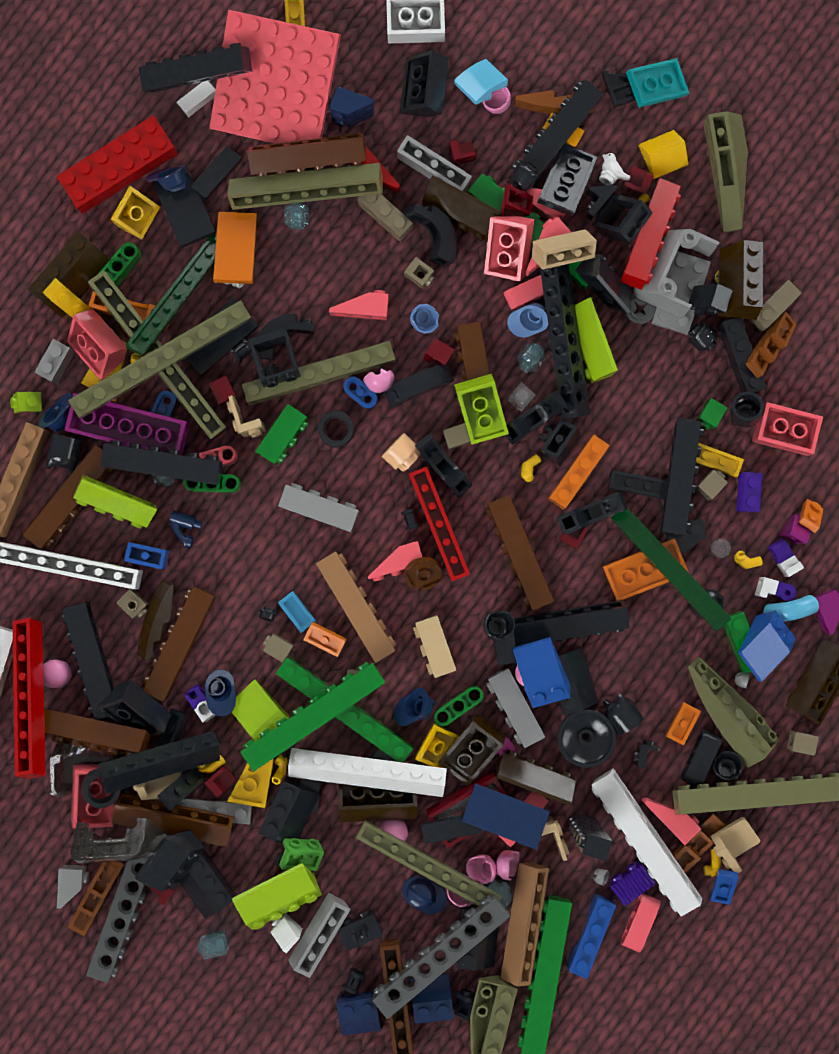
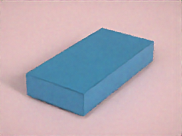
M294 591L278 602L300 633L310 627L312 622H316Z

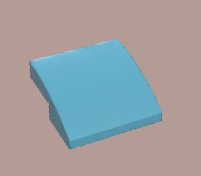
M484 59L461 73L454 80V84L476 105L491 99L492 92L506 87L508 79L487 59Z

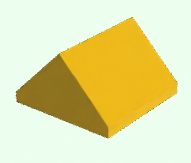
M674 130L638 145L649 172L654 174L653 180L688 166L685 141Z
M129 186L111 220L117 227L142 240L160 206L132 186Z
M433 722L415 755V759L432 767L443 768L438 761L457 737V734Z

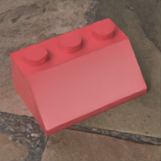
M520 216L490 218L484 274L515 281H521L527 276L525 273L529 265L534 219Z
M94 309L73 316L67 343L100 380H104L124 361L127 351L126 345Z
M73 764L71 812L73 828L113 827L114 803L106 808H96L85 801L82 793L84 777L90 771L99 768V765ZM100 777L91 782L89 791L94 798L103 799L111 794H105Z

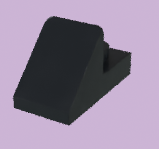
M616 185L588 187L586 194L594 200L587 206L586 210L588 212L585 217L592 221L618 187Z

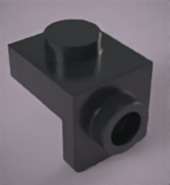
M644 739L643 742H638L637 750L633 751L632 757L637 767L646 768L648 749L660 750L655 741Z
M468 989L454 991L453 996L458 998L454 1014L470 1022V1014L475 997L473 992Z

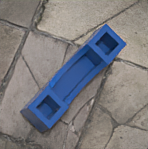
M597 893L594 894L588 909L583 933L576 946L573 947L566 964L569 972L586 979L588 978L616 907L613 900Z

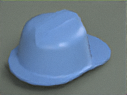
M530 303L515 310L508 317L507 325L509 330L514 335L523 338L544 331L548 327L546 307L539 303Z

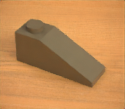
M787 280L763 304L757 320H747L761 333L798 298L801 292L790 280Z

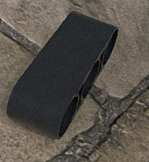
M706 729L700 732L682 771L681 780L696 787L699 784H703L721 745V736Z

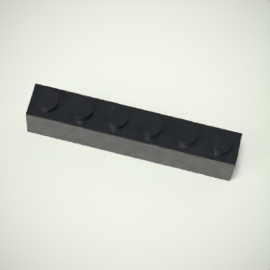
M241 43L230 44V48L226 49L224 47L212 48V52L203 50L195 52L196 55L190 56V54L179 55V59L175 60L173 58H164L161 63L155 61L146 62V66L139 67L142 91L153 93L253 72L249 48L241 46Z
M587 79L583 83L579 81L572 90L575 92L573 96L565 98L560 105L562 110L558 114L554 112L547 121L550 123L547 129L542 128L536 135L538 139L536 143L528 145L523 152L525 157L521 161L518 159L511 169L514 170L519 162L525 163L529 161L538 168V174L540 175L604 94Z
M681 418L675 421L659 534L684 537L690 531L691 523L688 521V515L693 510V503L690 501L691 495H694L696 484H693L694 476H697L698 465H695L696 457L699 458L701 446H698L699 439H702L703 436L701 421Z
M110 440V443L103 444L101 467L214 485L220 484L223 461L218 460L217 456L207 455L206 458H201L198 453L187 452V455H182L179 450L168 449V452L160 451V447L149 446V449L141 448V444L130 443L129 446L122 445V441Z
M624 600L518 617L514 618L516 626L513 634L515 646L518 647L551 637L552 641L561 642L566 641L568 638H584L586 635L592 634L603 635L605 632L610 631L621 632L624 629L630 628L628 610Z
M83 602L62 609V620L65 625L67 624L69 630L67 637L74 647L72 653L74 660L78 661L79 677L84 681V695L86 698H89L90 715L95 720H99L107 716L97 707L115 687L90 602Z
M211 731L98 764L100 782L105 794L219 761L220 744L214 732Z
M573 812V815L568 817L566 827H568V831L581 853L607 861L612 844L608 834L596 818Z

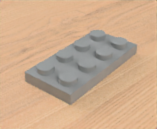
M677 251L666 275L667 278L673 280L677 285L674 297L689 303L693 287L704 285L711 262ZM656 307L651 324L688 335L694 318V310L689 309L685 316L680 318Z

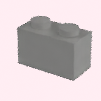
M53 339L35 373L58 385L75 351Z

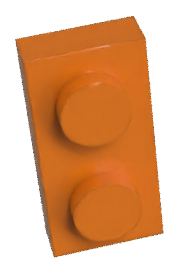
M807 499L802 505L799 523L816 533L820 528L823 508L817 502Z
M314 622L311 623L304 638V641L336 657L339 656L347 640Z
M682 702L665 736L684 746L701 711Z

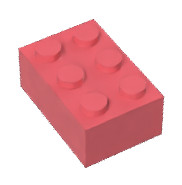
M766 402L764 403V410L760 420L756 423L752 442L805 456L812 455L815 452L823 416Z

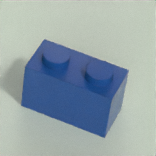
M128 542L124 561L166 570L170 551Z

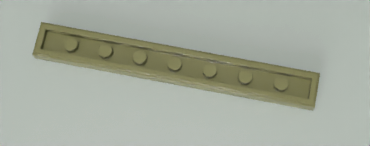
M367 820L364 821L356 836V839L477 906L480 905V901L487 895L495 894L499 900L502 898L501 894Z

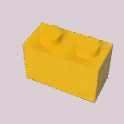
M56 278L43 291L52 302L72 318L75 314L91 309Z

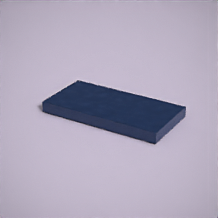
M475 784L462 822L537 850L550 811Z

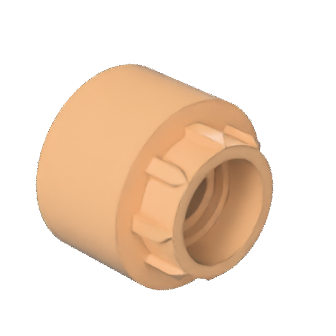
M403 433L381 457L395 470L399 468L401 471H406L420 456V452L416 449V444Z

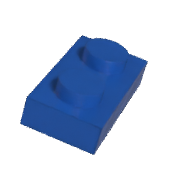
M718 869L710 901L730 905L738 881V872Z

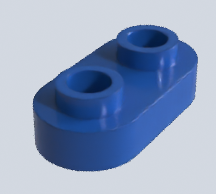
M349 377L345 380L343 385L345 393L361 407L371 409L376 405V393L370 391L359 378ZM352 384L357 385V389L354 391L350 389ZM370 396L372 398L371 402L366 403L364 401L365 397Z
M170 391L161 392L151 412L171 417L177 405L176 396ZM166 398L171 399V402L168 405L165 404Z

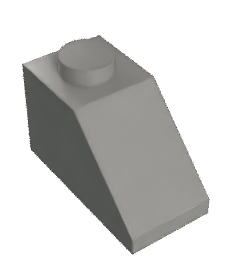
M63 865L59 868L57 908L61 909L88 884L89 872H87V866Z

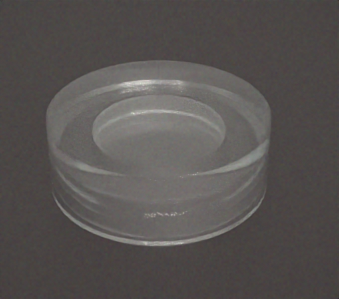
M716 539L712 542L710 550L715 557L724 558L729 555L731 546L725 539Z

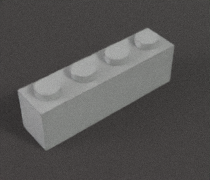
M408 135L397 150V158L429 179L435 176L463 192H466L471 184V175Z
M291 483V486L285 485L278 505L286 510L351 533L359 514V510H356V505L348 502L345 505L337 503L339 499L327 496V499L320 497L319 492L311 489L309 492L303 491L302 486Z
M507 667L488 677L489 683L486 685L491 694L495 693L498 697V700L495 702L500 711L504 710L507 717L504 719L509 728L513 727L516 734L513 736L518 745L523 744L524 748L545 738L509 668Z
M330 893L327 894L288 960L294 971L309 978L311 977L350 911L344 900Z

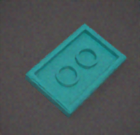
M677 58L629 69L626 72L638 108L685 97L689 94Z

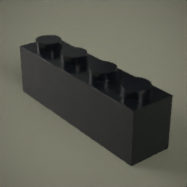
M733 318L719 324L717 328L741 393H757L766 389L763 377L756 378L746 365L753 349L742 319Z

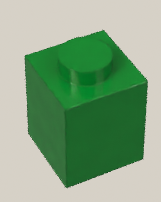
M710 398L705 403L696 421H701V427L706 430L714 429L725 414L727 407Z

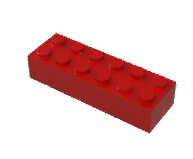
M153 115L57 175V178L76 208L84 214L175 157L178 153Z

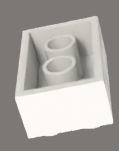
M387 0L388 43L445 42L444 0Z

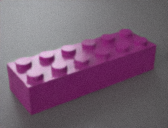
M109 402L81 419L73 407L70 406L64 431L108 442L110 440L122 441V445L129 446L130 443L141 444V448L149 449V446L160 447V451L168 452V449L179 450L180 454L183 455L191 422Z

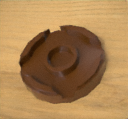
M431 557L414 559L406 566L404 571L406 584L412 589L418 588L419 590H427L436 586L443 575L440 563Z

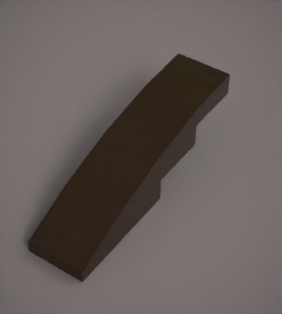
M162 580L144 618L137 655L144 660H152L154 641H161L163 622H170L174 585L167 580Z

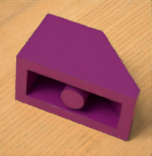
M800 514L790 515L779 536L796 545L807 544L811 530L799 523Z
M830 589L814 596L819 603L816 615L825 634H833L839 621V592Z

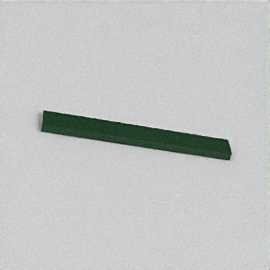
M211 235L204 242L127 342V349L141 357L145 356L215 264L216 236Z
M629 509L614 514L611 517V520L716 632L732 619Z

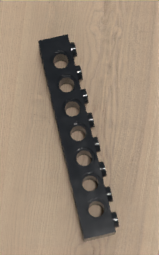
M569 264L543 270L540 268L557 388L559 394L568 405L561 411L562 419L590 415Z

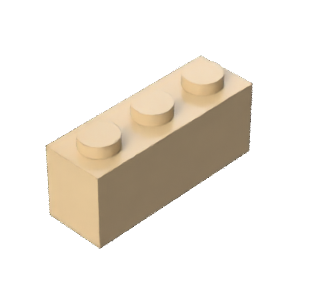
M586 229L533 241L532 259L542 270L595 258L597 240Z
M435 615L415 622L417 627L413 629L416 638H421L423 643L420 649L423 657L427 656L429 663L426 666L429 675L433 674L434 678L456 671L438 616Z

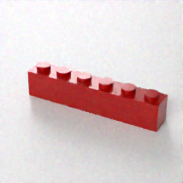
M659 178L648 204L649 209L653 213L637 234L620 282L640 290L643 289L645 284L650 283L653 273H650V270L655 268L659 257H656V254L661 252L664 245L662 237H666L670 226L667 223L668 220L672 221L676 210L673 207L678 205L681 194H678L681 186Z
M427 466L409 473L410 480L451 581L453 582L470 575Z

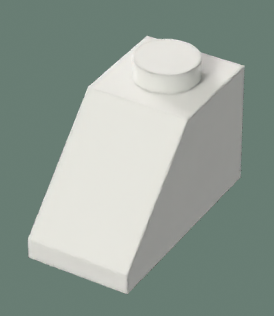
M285 913L280 919L272 922L271 934L281 949L287 953L299 940L303 928Z

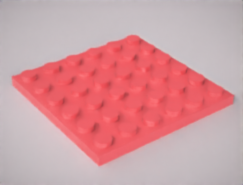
M228 10L222 47L224 49L230 48V44L241 43V46L248 47L253 72L217 79L209 129L274 144L322 138L341 34Z

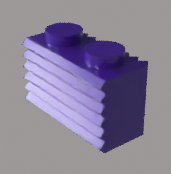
M743 472L739 474L737 512L755 513L760 511L762 473Z
M640 861L638 863L632 862L626 867L627 871L622 874L617 873L610 879V887L624 906L656 884Z

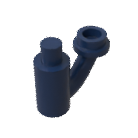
M175 510L170 518L172 530L184 544L183 547L191 548L194 537H191L189 534L185 536L180 526L191 530L193 528L201 529L203 522L197 521L194 516Z

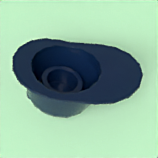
M183 164L178 167L155 171L149 174L146 180H157L166 191H179L186 187V176L183 170L186 165Z
M71 393L64 394L52 407L42 414L38 421L39 427H48L55 432L65 428L70 410L68 400L72 398Z
M215 670L209 674L204 684L208 709L216 716H226L233 711L236 705L234 679L226 670Z
M417 688L398 702L394 711V719L400 726H407L416 720L426 719L431 714L436 703L428 696L426 690Z
M412 876L407 879L402 888L405 901L423 913L436 914L445 907L447 901L446 893L439 885L425 877Z

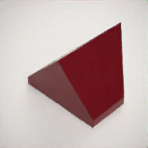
M509 184L505 185L500 216L525 217L531 215L533 196Z

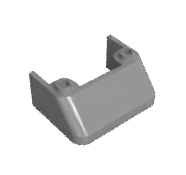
M692 229L669 230L666 237H662L664 245L661 252L656 254V257H659L655 268L650 270V273H653L650 283L645 284L642 290L633 287V293L638 299L680 318L685 316L692 305L674 297L677 285L673 280L666 277L679 246L693 249L710 257L719 244L718 241Z

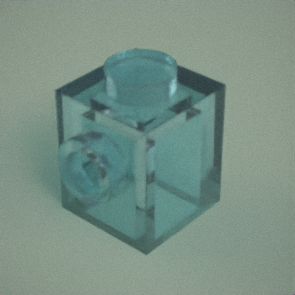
M495 878L485 885L502 895L500 901L505 907L509 905L512 900V892L510 890L511 886L504 880L500 882Z
M225 930L203 935L200 938L197 947L199 954L203 955L204 960L227 954L229 946Z

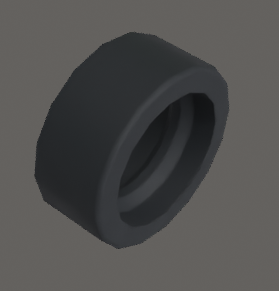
M330 411L320 419L318 434L327 446L333 448L343 447L353 438L354 424L346 413ZM333 418L342 419L347 425V433L340 440H332L325 433L326 423Z
M96 768L84 777L82 793L85 801L91 806L106 808L118 799L121 790L111 792L109 796L103 799L94 798L90 794L89 787L91 782L99 777V768Z

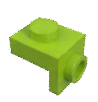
M16 392L13 394L10 404L11 408L14 409V413L41 412V392Z

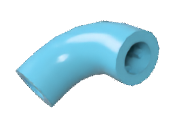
M807 595L789 602L767 604L764 607L763 613L776 610L778 615L786 622L816 613L819 609V603L814 596Z

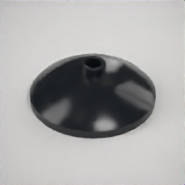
M584 709L571 713L563 720L558 731V745L561 753L570 763L584 768L595 767L604 763L612 755L616 745V733L612 723L605 715L595 710ZM584 733L589 734L587 739L582 738Z

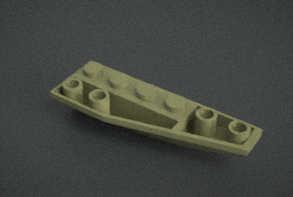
M728 111L708 114L703 123L722 231L725 233L742 230L748 157L742 115Z
M700 657L696 658L688 666L698 694L713 722L734 751L740 755L747 767L762 761L780 739L753 706Z
M500 975L479 978L470 1014L471 1054H502L517 993V986L500 979Z

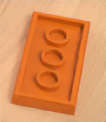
M218 212L214 283L253 284L257 213Z
M675 538L661 543L688 571ZM641 551L603 566L616 601L627 599L669 582Z

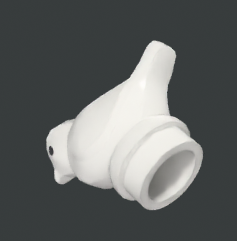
M613 153L602 156L604 158L603 171L599 177L602 184L605 186L613 185L617 179L630 180L631 176L623 172Z

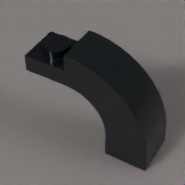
M419 204L407 208L404 216L423 225L431 236L432 247L428 260L442 267L453 264L457 252V239L448 217L434 205L427 209Z
M285 314L269 321L261 329L258 336L286 328L288 334L304 333L315 335L316 325L311 320L306 319L298 322L297 314ZM276 347L260 351V359L275 360Z
M446 363V365L441 364L411 375L393 384L392 387L384 392L391 408H396L414 397L448 385L454 381V378Z
M557 390L552 392L533 408L507 424L509 434L506 437L513 445L556 416L568 405Z
M430 433L415 445L427 464L458 498L473 486L466 475L445 454Z
M619 491L560 515L557 519L564 535L628 508Z

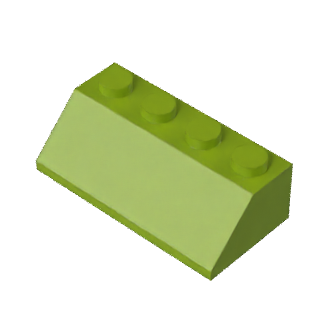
M590 297L576 304L575 311L582 359L585 367V378L590 380V383H594L613 376L618 369Z
M82 475L73 496L74 499H77L76 503L87 507V504L94 506V510L103 514L109 512L113 514V518L124 521V519L129 520L131 525L140 529L142 526L148 527L157 510L154 503L85 475Z
M301 863L232 898V901L245 925L252 930H257L264 927L265 923L271 920L280 919L287 912L298 910L305 903L314 902L322 893L315 875Z

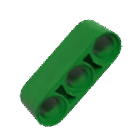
M131 242L123 244L99 273L104 270L118 287L140 261L141 251ZM134 249L135 254L127 257L128 251ZM118 264H123V268L120 271H115V267Z
M221 474L220 484L212 489L208 486V483L198 482L195 488H191L189 480L183 481L185 488L192 492L236 493L242 486L241 480L235 475ZM230 479H235L237 483L233 489H229L227 486Z
M471 685L437 708L434 713L435 722L439 726H446L480 703L483 699L481 688ZM476 689L479 691L480 695L477 699L469 697L471 690ZM455 701H462L464 707L461 710H455L453 704ZM440 712H446L448 718L446 721H439L437 715Z

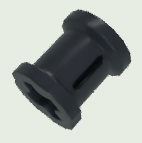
M245 338L237 347L230 349L239 363L242 362L243 358L252 353L251 346Z
M417 508L401 512L407 525L406 531L422 526L417 516Z
M350 968V975L346 983H343L342 988L356 995L359 992L358 987L366 975L358 969Z

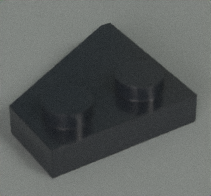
M609 71L602 72L601 75L613 108L636 101L626 73L612 74Z
M703 519L690 520L689 533H686L684 537L666 535V541L675 538L681 554L685 553L706 538Z

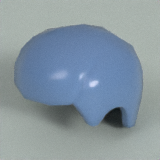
M419 304L412 310L410 322L416 331L423 334L432 333L439 326V314L433 306Z

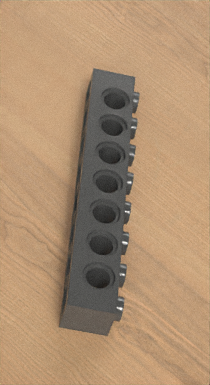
M139 829L86 976L105 983H109L112 978H116L120 968L117 966L118 961L123 959L126 948H123L124 944L130 940L133 932L130 929L132 922L136 923L140 913L137 911L138 906L143 904L146 897L144 889L148 885L135 879V876L140 871L137 863L145 864L165 834ZM144 844H149L152 847L151 853L144 850ZM131 881L137 882L139 889H133L130 884ZM124 900L131 901L132 907H126ZM117 918H122L125 921V926L119 925ZM116 937L119 943H112L110 938ZM104 955L110 956L112 962H106Z
M495 894L485 896L476 909L471 908L466 912L464 919L460 922L459 920L455 921L445 935L441 933L435 938L433 945L430 947L426 946L419 952V956L415 960L412 958L407 961L402 971L399 973L398 971L394 972L384 986L380 984L376 987L372 998L374 1004L389 1019L510 917L509 911ZM484 912L491 914L487 920L481 919L480 916ZM468 925L476 927L475 931L471 933L467 932L465 928ZM452 938H458L460 939V943L458 945H452L450 943V940ZM439 950L445 952V956L442 958H438L434 954ZM423 963H426L430 966V968L426 971H423L419 968V966ZM407 976H411L415 980L412 983H406L404 979ZM396 989L399 991V994L392 996L389 994V991Z

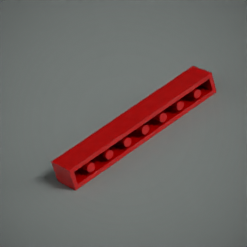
M26 618L12 621L15 777L31 779L46 776L42 622Z

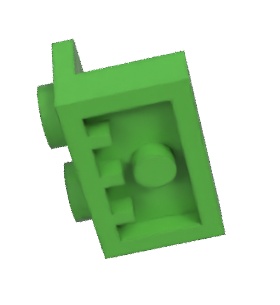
M284 838L283 845L285 851L279 864L281 870H289L303 863L310 871H317L324 854L319 840Z

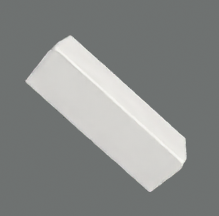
M209 81L202 82L178 100L177 104L189 118L215 97L216 89Z

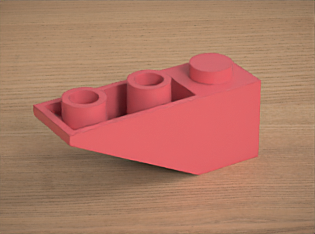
M418 541L399 546L368 576V579L373 578V582L385 579L384 575L391 573L392 577L403 574L402 570L411 561L422 557Z

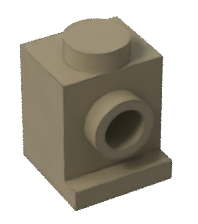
M417 257L414 258L404 272L406 278H409L422 289L425 285L429 287L435 279L433 277L434 270ZM419 273L424 274L422 279L417 277Z

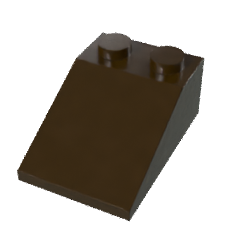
M475 713L459 732L438 763L469 786L502 748L506 736Z

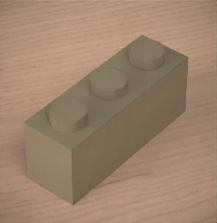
M374 194L358 197V205L400 243L413 230V223L383 195Z

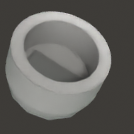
M744 672L737 673L735 683L739 687L746 688L750 674Z
M604 869L595 870L594 881L605 886L609 878V871Z

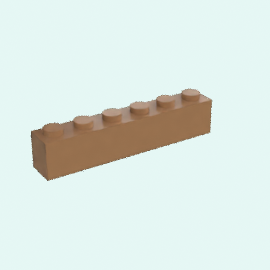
M28 422L25 423L0 484V537H7L50 434V431Z
M334 552L317 562L316 565L376 663L395 652L394 647L396 643L392 636L388 637L384 630L387 628L382 619L377 620L374 615L377 611L373 604H368L364 597L367 594L362 586L358 587L355 580L357 578L353 571L347 570L345 566L347 561L343 554L338 555L337 552Z
M522 862L518 866L500 978L517 987L531 984L549 868L533 862Z

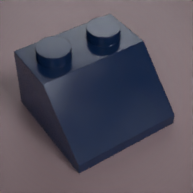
M337 86L330 105L331 119L339 127H352L365 121L375 114L374 99Z
M442 973L412 998L415 1024L454 1019L449 973ZM410 977L411 983L415 980L413 977Z
M373 991L361 992L356 995L338 996L337 1010L343 1036L381 1030L379 1009L372 1001Z

